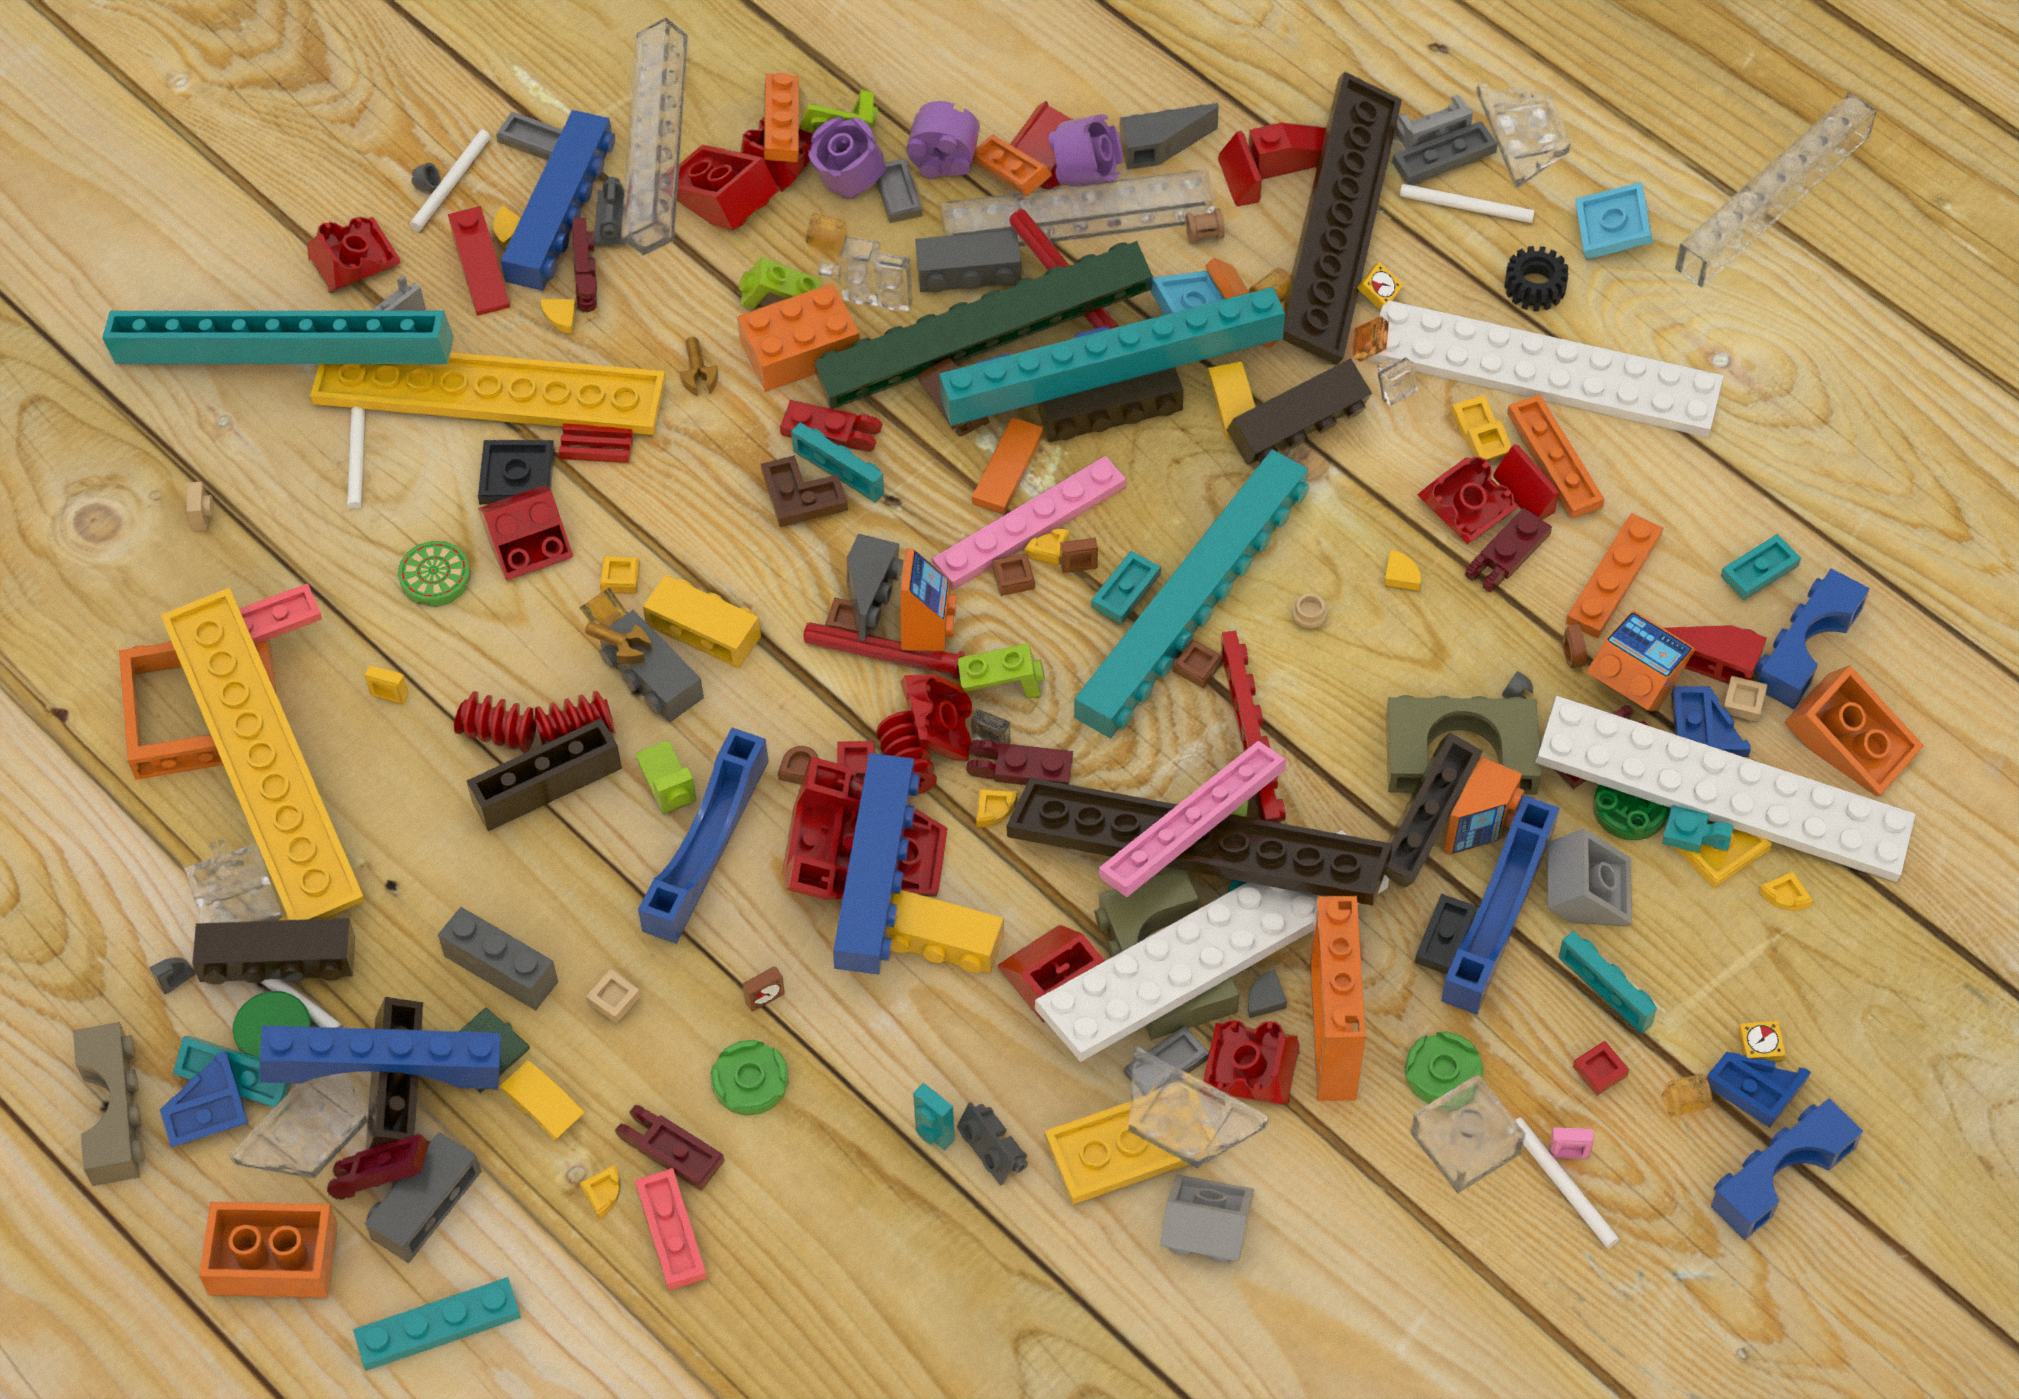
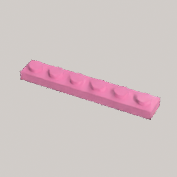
M1104 456L933 557L932 565L950 579V588L954 590L992 567V560L1010 557L1025 548L1033 538L1050 533L1051 530L1057 529L1126 488V478Z
M1257 741L1100 866V879L1125 897H1128L1286 770V759L1260 741Z

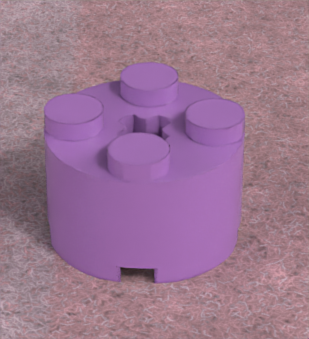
M944 101L930 102L920 108L913 121L907 144V154L910 160L920 168V173L923 176L933 179L939 175L955 176L969 173L979 137L980 124L977 118L964 108V112L953 109V103Z
M1098 114L1064 121L1059 124L1056 131L1050 132L1049 145L1054 151L1057 164L1056 177L1061 185L1068 184L1072 188H1081L1111 182L1119 177L1120 172L1115 173L1117 164L1122 163L1123 159L1121 140L1115 126H1108L1104 121L1109 119L1106 115Z
M839 117L825 122L813 134L811 151L809 150L810 160L826 188L847 199L854 198L858 193L871 187L886 171L884 155L870 127L863 120L852 117L853 120H842Z

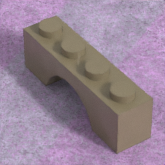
M120 1022L73 1030L75 1062L84 1082L97 1084L110 1092L109 1105L102 1119L94 1127L81 1134L84 1171L92 1186L139 1178L138 1163L144 1162L145 1157L142 1141L140 1138L136 1139V1128L141 1127L142 1122L138 1104H133V1093L139 1090L135 1069L130 1070V1059L136 1057L132 1035L126 1036Z

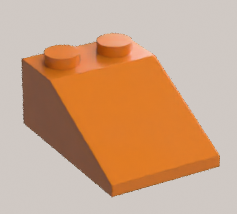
M1850 665L1828 673L1784 721L1809 750L1876 797L1886 790L1924 747Z

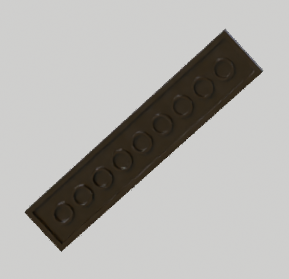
M1345 71L1338 78L1283 308L1285 320L1282 340L1335 365H1338L1344 358L1359 292L1357 287L1361 283L1402 102V99Z
M1030 777L1006 826L1007 837L1113 857L1178 804ZM1230 814L1165 867L1318 896H1357V903L1373 906L1392 856V843Z

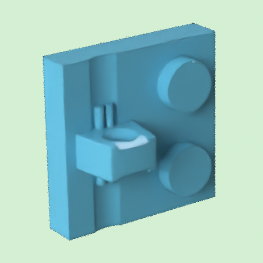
M1642 182L1575 199L1586 260L1631 249L1635 246L1653 243L1645 190Z
M1208 271L1155 277L1152 281V290H1150L1162 310L1161 316L1224 300Z

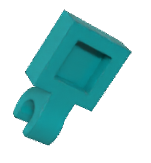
M1672 805L1662 844L1696 853L1700 852L1702 844L1718 850L1728 851L1734 826L1725 822L1707 824L1709 814Z

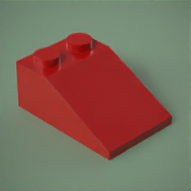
M701 145L656 183L660 190L710 224L730 230L742 226L746 222V218L757 209L767 205L769 199L779 191L762 157L708 145Z

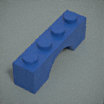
M1832 568L1823 580L1817 578L1814 581L1807 595L1810 598L1806 605L1799 603L1790 619V622L1793 624L1789 630L1781 629L1773 643L1775 650L1771 656L1765 653L1756 667L1755 673L1759 674L1757 682L1767 684L1766 695L1792 709L1796 708L1811 686L1818 666L1808 653L1805 642L1812 636L1823 632L1847 633L1863 610L1870 588Z
M1830 1098L1818 1107L1815 1104L1810 1105L1799 1116V1123L1792 1129L1782 1128L1771 1139V1146L1764 1152L1760 1150L1754 1151L1743 1162V1169L1734 1176L1731 1173L1726 1174L1715 1185L1714 1191L1716 1193L1711 1208L1744 1241L1774 1216L1779 1199L1774 1189L1773 1177L1778 1171L1787 1166L1800 1163L1816 1165L1829 1171L1857 1148L1863 1130Z

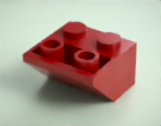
M546 485L478 508L488 540L506 581L574 557L552 491Z
M1058 925L999 963L998 968L1044 1023L1045 1020L1035 1010V1000L1105 962V960L1082 933Z

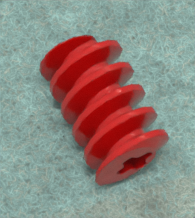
M597 690L592 692L591 703L587 701L583 694L579 695L577 707L568 698L564 699L562 711L554 702L549 704V713L547 715L540 706L535 707L534 718L542 745L546 741L551 742L602 718L611 734H616L608 701L603 699Z
M473 691L469 699H465L460 704L453 724L455 734H462L465 731L466 736L469 738L478 736L483 742H489L492 739V742L497 746H502L506 743L508 749L516 750L520 747L522 753H527L530 750L536 733L533 707H528L525 713L520 715L519 703H514L510 711H506V700L500 699L496 707H492L493 698L491 695H487L481 704L479 703V692Z
M897 712L881 721L877 727L876 735L883 755L913 758L914 773L920 774L918 794L930 790L937 781L936 775L933 774L934 765L930 761L931 754L929 750L919 744L910 712Z

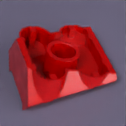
M1047 101L1037 106L1010 145L1048 167L1052 176L1041 184L1040 187L1051 192L1061 184L1056 177L1057 164L1054 151L1049 145V134L1052 131H1056L1060 123L1073 119L1050 107Z
M764 117L759 121L758 130L752 129L743 133L740 153L764 159ZM800 124L798 128L797 162L764 160L781 192L792 185L811 161L809 150L811 151V139L814 133L801 130Z
M374 217L352 218L349 221V225L344 227L333 222L322 223L318 227L317 236L307 243L308 258L312 260L326 282L329 292L400 264L399 256Z
M1482 457L1464 458L1417 494L1466 544L1474 541L1520 507L1514 502L1513 494L1506 486L1497 485L1491 479L1492 467Z
M937 674L904 675L900 683L919 744L951 760L968 761L971 736L966 728L965 719H968L972 714V702L968 694L962 690V686Z
M1227 1021L1224 1024L1216 1023L1202 1083L1203 1091L1282 1105L1289 1103L1297 1055L1300 1054L1298 1036L1286 1034L1281 1025L1273 1021H1265L1256 1029L1247 1028L1240 1021Z

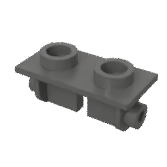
M609 177L603 184V190H598L594 245L628 244L632 190H624L622 183L616 177Z
M972 1102L968 1103L956 1127L963 1139L969 1143L981 1159L986 1170L993 1175L1001 1186L1012 1169L1015 1173H1019L1028 1166V1162L1025 1160L1027 1155L1012 1136L1001 1140L998 1138L1005 1134L1006 1128L994 1114L991 1107H985L984 1104H979L975 1107Z

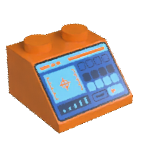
M906 548L901 583V650L945 652L947 637H953L957 595L950 594V579L916 550Z
M1632 610L1604 641L1586 673L1644 709L1658 711L1696 648Z
M1480 756L1451 813L1444 853L1452 855L1500 840L1505 828L1510 829L1525 790L1519 788L1522 773Z

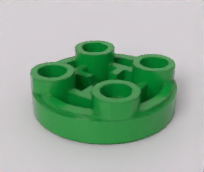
M1600 784L1596 789L1593 801L1594 815L1601 827L1613 836L1625 840H1642L1656 834L1665 824L1669 812V807Z
M270 991L256 995L243 1004L234 1018L233 1037L240 1052L260 1058L262 1025L312 1027V1022L306 1006L300 999L286 992Z

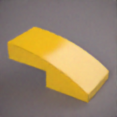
M1242 361L1208 368V379L1217 402V414L1226 439L1231 438L1227 428L1232 420L1255 408Z
M1485 395L1452 405L1450 410L1454 420L1475 457H1482L1489 461L1507 454L1512 447L1501 420H1495Z
M529 1060L499 1086L525 1116L529 1114L553 1141L559 1138L585 1113L554 1081Z

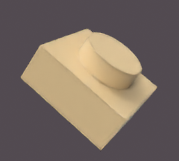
M202 481L188 482L186 512L193 532L207 531L208 516L214 515L212 495H206Z
M1731 676L1723 709L1731 716L1758 722L1767 684Z
M610 969L586 995L587 1004L617 1024L639 1000L641 993L639 988Z

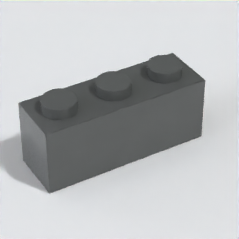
M1015 230L915 239L920 292H939L961 288L973 289L995 285L1007 286L1021 280V257L1018 234Z
M632 610L608 628L625 634L630 633L635 624L640 626L651 641L652 651L639 645L630 648L643 652L645 662L637 664L618 663L616 658L618 647L601 640L602 649L599 650L600 656L610 668L616 667L622 673L624 682L632 691L638 689L644 696L647 706L654 714L661 713L671 722L704 698L701 678Z
M463 907L457 910L438 934L444 957L535 1011L558 983L553 960Z
M440 1132L437 1133L432 1141H428L429 1147L421 1173L394 1181L390 1193L382 1202H377L371 1208L365 1222L371 1240L407 1263L413 1259L482 1172L477 1155Z

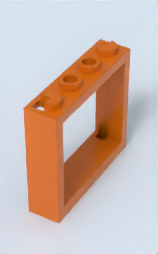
M171 640L167 643L148 646L137 645L130 649L119 650L127 757L135 780L224 765L211 734L141 746L135 675L182 667ZM266 640L255 644V647L276 693L272 649L270 641Z
M1317 896L1310 957L1317 1101H1356L1366 1039L1357 896ZM1353 1023H1358L1359 1032L1353 1031Z

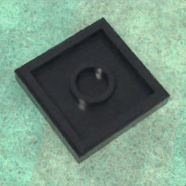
M484 440L478 491L479 505H488L543 485L551 489L555 453L554 440Z

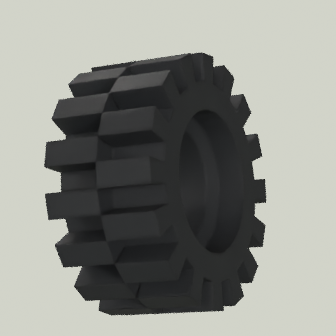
M1529 246L1527 253L1522 248L1517 251V256L1514 254L1511 256L1510 262L1507 265L1504 287L1507 289L1506 295L1508 298L1513 296L1512 302L1515 305L1521 301L1522 309L1525 310L1528 309L1529 305L1534 306L1533 311H1539L1542 305L1545 310H1549L1552 303L1557 306L1560 303V298H1564L1569 268L1568 264H1564L1565 259L1562 256L1556 258L1557 252L1551 249L1548 254L1545 253L1546 247L1540 246L1539 251H1535L1534 246ZM1540 274L1548 278L1549 281L1537 284L1526 280L1524 276Z

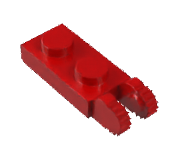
M790 400L780 425V434L792 438L791 431L801 422L810 429L815 428L819 430L828 440L838 446L842 445L847 448L869 452L874 450L877 442L873 438L874 436L870 434L880 433L883 424L877 417L866 414L857 416V414Z

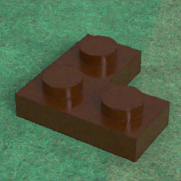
M795 455L761 463L762 475L779 527L848 510L847 500L838 474L804 483Z

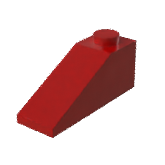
M1280 122L1250 129L1248 145L1261 179L1317 167L1326 128Z
M481 206L448 214L454 244L477 316L510 308Z
M1733 625L1664 628L1696 648L1685 669L1729 684L1731 676L1752 681L1767 640L1766 637L1758 635L1753 630L1741 629Z

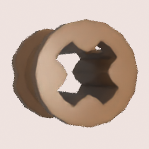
M1220 208L1214 209L1213 213L1194 216L1192 213L1185 214L1186 232L1190 244L1196 243L1197 239L1214 236H1217L1218 239L1224 238L1225 228Z

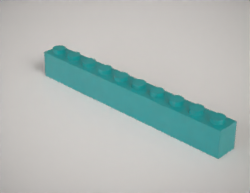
M1274 287L940 373V399L950 426L1283 339L1285 312Z
M444 310L109 311L102 339L115 364H448L454 336Z
M1273 449L1269 452L1074 698L1075 719L1110 739L1119 728L1122 730L1126 728L1132 719L1135 707L1139 702L1145 703L1153 691V684L1159 677L1164 678L1169 673L1174 657L1179 651L1183 652L1193 639V633L1199 625L1204 627L1208 623L1217 602L1226 600L1232 590L1235 579L1238 576L1243 577L1247 573L1253 556L1257 551L1263 552L1270 542L1271 533L1276 527L1281 528L1286 523L1292 506L1296 502L1301 503L1309 490V484H1307L1308 468Z

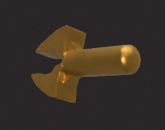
M690 337L686 340L685 344L691 368L689 371L680 372L681 382L690 393L698 396L696 382L698 377L701 376L703 380L707 381L709 394H711L718 381L717 365L710 367L704 365L699 340L696 337Z
M593 621L586 625L585 633L618 647V652L616 653L618 663L637 664L645 662L644 653L630 647L639 645L652 651L648 635L637 624L634 625L630 633L625 634Z

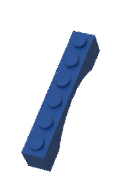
M733 727L729 731L716 757L705 795L685 839L670 863L653 879L638 909L642 932L675 944L678 943L769 762L765 738Z
M1523 795L1485 895L1445 978L1442 1002L1478 1014L1544 857L1548 842H1550L1554 833L1559 807Z
M262 1025L259 1059L260 1082L301 1084L315 1078L334 1074L382 1071L423 1076L457 1088L498 1089L501 1033Z

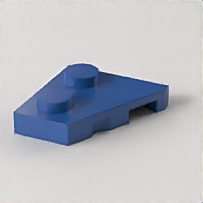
M1673 686L1671 698L1675 735L1742 757H1749L1751 751L1749 742L1747 740L1743 741L1733 727L1734 720L1720 706L1719 699L1710 686Z
M227 1051L220 1052L214 1060L160 1109L171 1147L248 1123Z
M1726 1052L1709 1072L1703 1085L1770 1128L1807 1082L1811 1071L1801 1067L1798 1068L1797 1073L1775 1068V1062L1764 1059L1753 1060L1745 1055Z

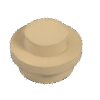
M1307 593L1300 596L1294 602L1292 617L1302 627L1316 628L1326 621L1328 607L1319 595Z

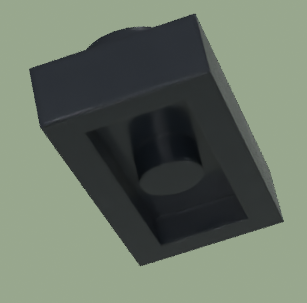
M1441 894L1415 956L1414 963L1447 974L1456 952L1474 920L1477 906Z

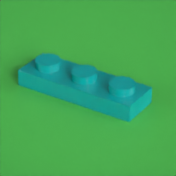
M801 422L791 431L794 453L831 476L838 474L841 482L875 503L884 495L883 473L876 465L870 462L865 463L854 456L847 447L836 445L828 440L819 430L815 428L810 429Z
M1574 931L1562 940L1558 958L1640 1034H1643L1652 1026L1657 1010L1652 998L1645 991L1637 990L1626 980L1625 974L1619 967L1609 964L1603 959L1589 940L1582 939Z
M184 1036L182 1038L173 1074L191 1080L214 1060L220 1052L227 1051L240 1096L275 1108L285 1106L291 1083L260 1082V1058L193 1036Z

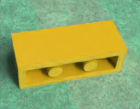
M666 574L643 605L645 622L652 629L736 668L741 667L761 637L759 617L750 609L745 607L738 608L725 602L723 598L715 593H705L694 588L691 583L684 579H675Z
M901 890V894H894L892 904L898 905L895 928L888 927L886 936L887 938H892V951L898 953L911 952L922 955L934 963H942L944 961L955 964L971 973L984 972L991 974L1004 938V917Z

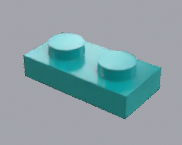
M1776 534L1723 567L1721 577L1743 600H1746L1797 568L1801 557Z
M1131 550L1092 598L1091 608L1122 624L1159 578L1161 566Z
M923 1082L913 1093L916 1132L926 1143L930 1145L935 1143L945 1151L955 1141L953 1106Z

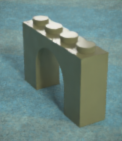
M1410 695L1388 697L1386 710L1388 792L1413 793L1428 766V745L1437 736L1445 732L1464 730L1485 738L1493 746L1498 757V764L1522 773L1519 788L1525 790L1524 794L1537 795L1541 778V766L1535 763L1539 752L1537 699H1524L1522 697L1488 699L1483 696L1472 698H1451L1448 696L1414 698Z
M1179 869L1150 878L1128 897H1125L1116 889L1099 894V909L1094 911L1100 931H1107L1110 941L1107 942L1111 958L1141 942L1152 932L1167 927L1197 911L1198 897L1187 871ZM1232 977L1142 1028L1146 1027L1151 1040L1175 1033L1184 1026L1191 1028L1238 1013L1239 993Z

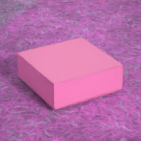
M1553 1128L1549 1152L1554 1158L1588 1159L1594 1142L1593 1129Z

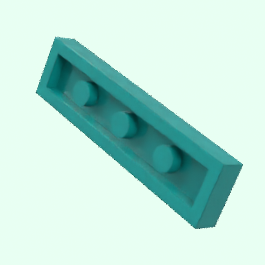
M506 1277L355 1328L353 1332L365 1371L509 1323L520 1319L521 1316L509 1278Z

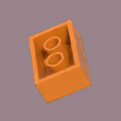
M834 283L737 316L740 342L765 392L815 375L814 361L819 360L821 355L832 350H837L838 352L846 350L860 340L859 331Z
M210 1202L199 1277L207 1294L218 1296L328 1298L338 1226L330 1204Z

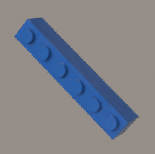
M576 110L571 111L501 259L505 282L543 291L548 279H552L555 276L560 253H565L569 244L572 219L581 217V208L584 202H588L591 198L592 184L595 178L600 177L602 174L604 158L607 152L611 153L614 148L615 133H612L610 118Z
M869 753L833 950L834 969L880 975L882 960L889 961L892 938L886 937L888 927L895 928L898 905L892 904L894 894H901L903 871H898L899 861L907 860L909 839L904 838L905 828L912 829L915 806H909L910 797L918 796L920 774L914 773L913 758Z

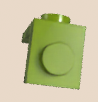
M861 90L852 113L809 104L800 122V129L815 133L825 122L839 117L842 120H853L852 117L859 118L869 127H874L878 114V107L873 106L874 92Z
M761 257L749 272L743 273L740 279L739 290L742 291L741 306L754 310L769 292L788 299L820 288L822 281L817 277Z
M1029 643L964 656L958 659L961 686L965 692L1021 680L1027 699L1041 696L1039 682L1045 681L1044 669L1041 659L1034 660Z
M664 741L636 752V760L662 814L697 801L693 777L688 767L682 768L669 741Z

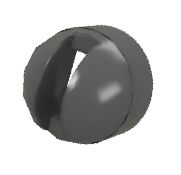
M432 163L419 165L412 172L411 183L420 191L434 190L440 184V174Z
M1517 671L1503 691L1502 696L1507 699L1511 697L1527 699L1521 692L1525 688L1533 694V684L1527 676Z

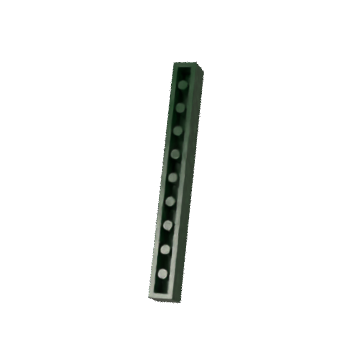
M1135 241L1129 244L1121 242L1112 246L1108 252L1097 256L1095 254L1086 255L1071 266L1065 268L1057 266L1048 270L1044 276L1036 279L1025 278L1019 280L1012 288L1004 291H989L980 300L972 303L960 302L950 307L947 312L937 316L935 314L925 315L919 318L915 324L905 328L902 326L893 327L887 330L883 336L873 340L864 338L855 342L851 348L846 350L826 352L820 356L819 360L814 361L816 375L830 409H835L915 379L919 374L947 357H950L955 364L1152 290L1153 275L1138 242Z

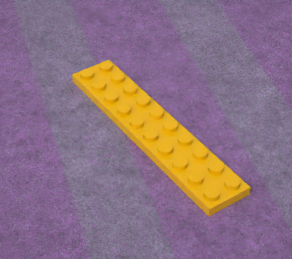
M450 352L448 364H318L310 398L312 404L348 408L360 407L370 410L563 427V423L632 429L635 434L654 435L666 376L665 371Z
M230 587L162 614L163 623L289 920L326 919L365 902Z

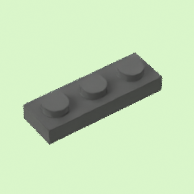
M1480 121L1393 154L1392 163L1405 183L1413 185L1497 152L1498 144L1483 122Z

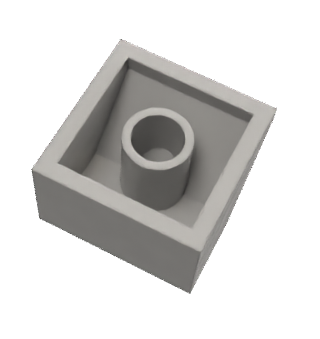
M1584 828L1548 842L1547 902L1549 910L1571 923L1628 926L1632 924L1631 858Z
M1176 1174L1166 1204L1160 1246L1168 1247L1171 1252L1181 1255H1189L1192 1252L1205 1254L1217 1262L1239 1261L1254 1189Z

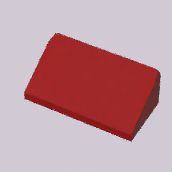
M1242 130L1233 135L1218 155L1220 167L1236 206L1259 202L1262 185L1261 176L1244 132L1242 133Z
M1514 444L1496 468L1493 475L1494 479L1511 491L1514 502L1521 509L1524 507L1543 520L1555 513L1559 490L1519 445Z

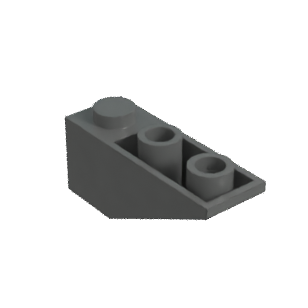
M1218 103L1121 117L1119 137L1127 170L1160 165L1218 129Z
M862 534L857 535L847 556L846 584L859 640L865 641L870 629H876L881 616L880 607L882 603L888 604L890 600L893 580H899L901 576L903 559H899V543Z

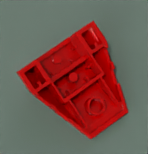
M812 756L809 759L793 807L782 871L787 890L822 900L843 899L864 784L863 780L855 776L857 772L851 768ZM916 808L912 829L905 828L904 838L909 839L907 860L899 861L898 871H903L902 890L926 897L936 896L939 892L948 828Z

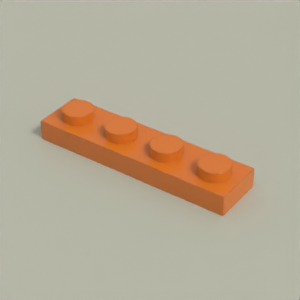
M766 73L764 160L797 162L799 76H792L787 73Z
M1538 394L1508 405V416L1544 475L1559 490L1558 498L1570 518L1573 519L1603 508L1604 497L1541 395Z
M1631 513L1567 615L1566 624H1580L1583 632L1598 639L1662 536L1663 527Z

